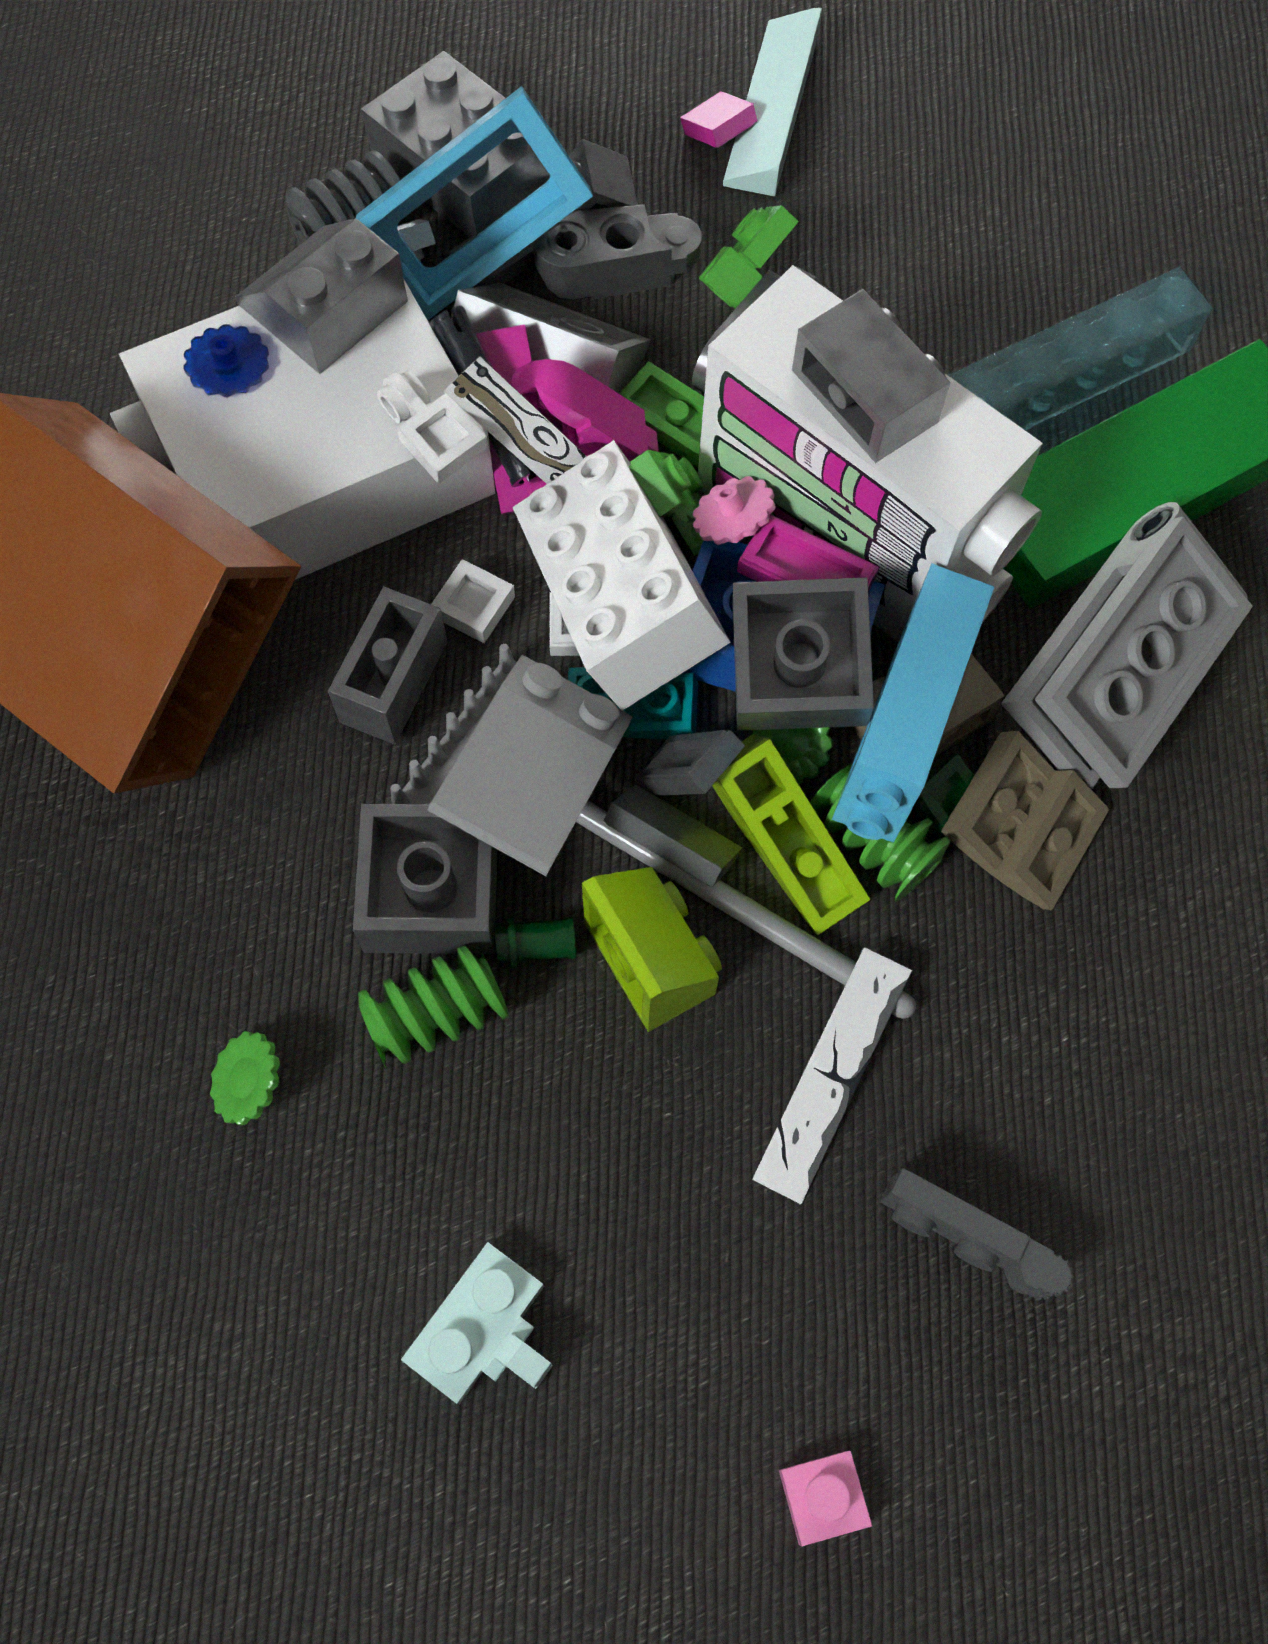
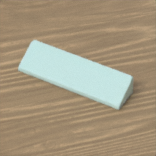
M811 8L768 21L746 101L754 103L757 122L735 137L723 186L776 196L819 35L822 8Z

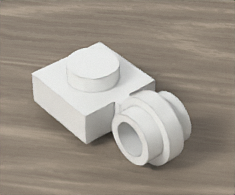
M410 370L405 371L401 375L398 372H393L383 379L384 387L377 391V397L381 405L395 422L401 423L407 419V421L397 427L399 440L438 484L487 449V436L446 393L429 405H426L430 402L428 392L419 378Z

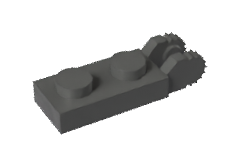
M904 1168L891 1177L879 1202L894 1210L891 1218L905 1229L923 1237H929L932 1231L957 1244L954 1253L959 1258L982 1270L992 1272L995 1265L1004 1269L1011 1289L1020 1294L1027 1293L1029 1295L1028 1298L1034 1297L1036 1301L1042 1298L1046 1300L1054 1295L1055 1297L1060 1296L1061 1292H1067V1287L1072 1285L1071 1278L1074 1276L1071 1275V1269L1073 1268L1068 1266V1260L1062 1259V1255L1055 1256L1053 1250L1031 1239L1030 1236Z

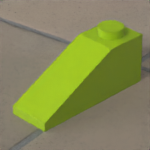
M753 734L742 741L745 747L715 781L712 787L733 820L812 931L819 935L867 903L870 898L769 738Z

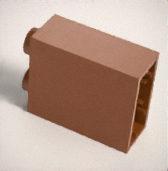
M0 393V704L114 794L193 778L302 566L80 404Z

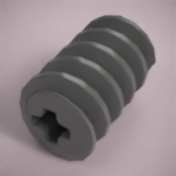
M375 150L365 153L363 159L364 166L355 159L346 162L344 175L337 169L327 171L324 178L325 185L317 178L306 181V195L296 187L286 190L287 213L299 244H302L325 225L355 219L360 211L401 180L382 154Z

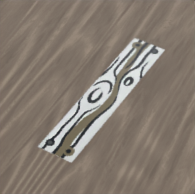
M481 357L476 359L443 390L546 484L587 457Z

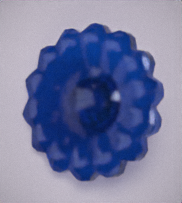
M223 324L218 329L207 328L202 336H196L191 340V348L184 352L186 363L183 365L185 374L190 377L193 387L203 389L208 396L219 394L228 398L235 393H247L251 386L261 383L262 374L269 369V362L267 360L269 351L267 346L262 344L259 334L249 333L248 328L245 326L234 328L230 324Z

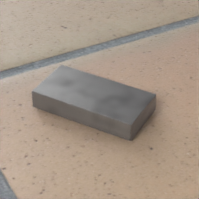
M731 730L669 736L636 775L635 782L654 795L705 794L745 745Z

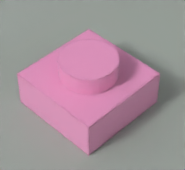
M844 1451L779 1470L800 1546H806L872 1527L851 1451Z

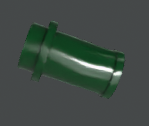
M514 916L507 917V923L494 924L497 963L510 962L511 969L517 968V962L566 957L569 959L576 958L572 917L562 920L514 923Z

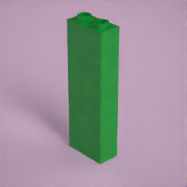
M1258 339L1037 456L1021 496L1042 510V515L1024 545L1003 568L1013 576L1011 584L1030 609L1097 574L1134 523L1155 507L1168 502H1176L1188 518L1193 521L1268 480V347L1265 343Z

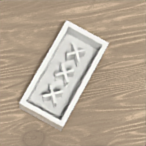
M613 440L595 453L585 457L580 463L544 487L535 490L529 497L515 505L513 510L586 671L623 711L731 642L665 519L659 517L630 470L629 466L631 464Z

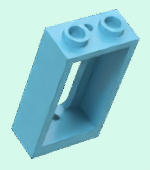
M521 86L356 215V219L399 253L403 278L428 321L456 300L458 290L475 286L592 198L593 194L590 186ZM514 133H521L550 174L548 181L437 266H424L399 234L398 223Z
M931 563L900 636L832 820L845 824L852 833L866 839L878 840L882 838L892 843L897 838L925 785L995 586Z

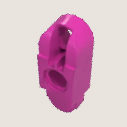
M537 360L521 366L513 374L511 386L586 456L595 453L613 440L629 462L646 450L658 452L657 432L646 426L644 409L573 364L562 360Z

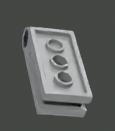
M1176 502L1162 504L1143 515L1129 529L1001 704L1058 771L1074 770L1090 789L1094 787L1099 778L1109 788H1128L1253 606L1247 599V593Z

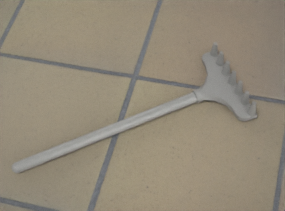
M501 644L499 647V665L494 672H492L489 666L482 668V687L475 695L473 690H465L464 711L458 718L453 712H449L446 715V734L440 742L436 736L428 738V757L423 764L420 765L417 760L410 761V781L403 790L398 784H393L390 787L392 804L431 803L500 686L517 663L507 644ZM589 800L586 802L576 823L645 865L652 867L655 871L846 986L857 962L723 881L719 880L713 887L706 885L608 826L603 821L607 811ZM902 990L891 1014L905 1019L915 1013L916 1002L910 994Z

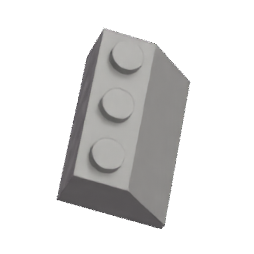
M502 283L458 290L454 307L463 306L475 333L525 324L532 361L553 359L573 364L618 394L634 377L651 340Z

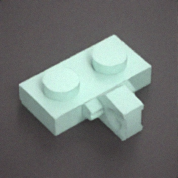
M487 1242L401 1360L458 1405H460L483 1372L496 1382L506 1367L536 1389L553 1365L524 1343L534 1327L522 1317L544 1288L543 1283Z

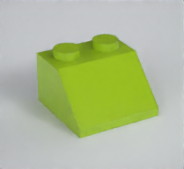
M648 867L593 876L582 882L584 924L648 1032L716 994L719 980L716 972L722 969L721 962L713 946L704 935L695 938L683 919L689 914L687 906L679 890L671 881L662 884L654 869Z

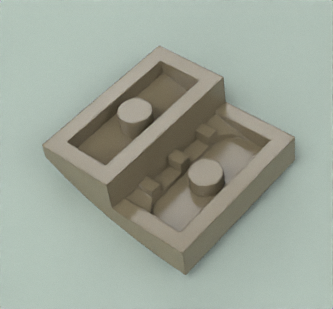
M1019 731L1001 732L941 832L968 857L1007 887L1040 908L1053 910L1107 815L1109 808L1074 770L1055 771Z

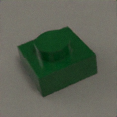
M958 753L944 756L930 769L925 785L913 807L922 820L929 818L933 822L929 830L936 840L945 837L941 830L974 777Z

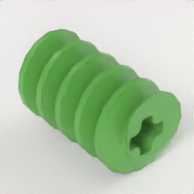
M848 765L837 772L820 788L810 804L817 815L828 812L824 825L830 833H838L847 829L842 839V845L847 851H855L865 846L859 862L866 870L884 864L877 878L878 883L883 888L902 882L895 896L897 902L914 890L940 864L951 840L945 836L928 844L924 839L933 823L929 818L913 825L905 821L894 843L882 838L871 840L852 833L845 824L832 820L852 766Z
M466 946L458 947L456 952L457 969L455 970L441 957L433 958V979L430 981L417 968L408 969V991L405 992L392 979L383 980L384 1001L378 1003L365 989L358 992L359 1008L385 1068L386 1051L388 1050L403 1064L411 1061L410 1040L415 1039L427 1052L435 1051V1029L440 1028L453 1042L459 1040V1018L465 1017L478 1031L485 1028L484 1007L488 1005L502 1019L509 1017L506 1003L482 952L481 958L478 959Z

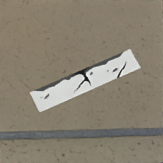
M865 947L863 948L752 1180L799 1204L802 1203L912 970Z

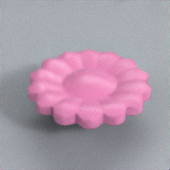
M750 476L744 477L741 480L736 478L729 479L724 485L714 486L708 495L700 498V506L693 511L695 519L693 527L696 532L700 533L703 541H714L717 545L726 542L737 543L744 537L755 535L761 526L769 522V515L776 508L773 501L775 494L771 488L767 487L764 480L754 481Z

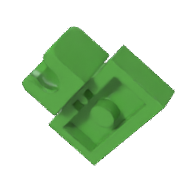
M782 205L766 207L765 209L761 207L758 210L753 208L732 233V236L738 240L733 248L723 247L702 272L699 279L729 307L736 309L763 277L756 268L763 266L799 221Z

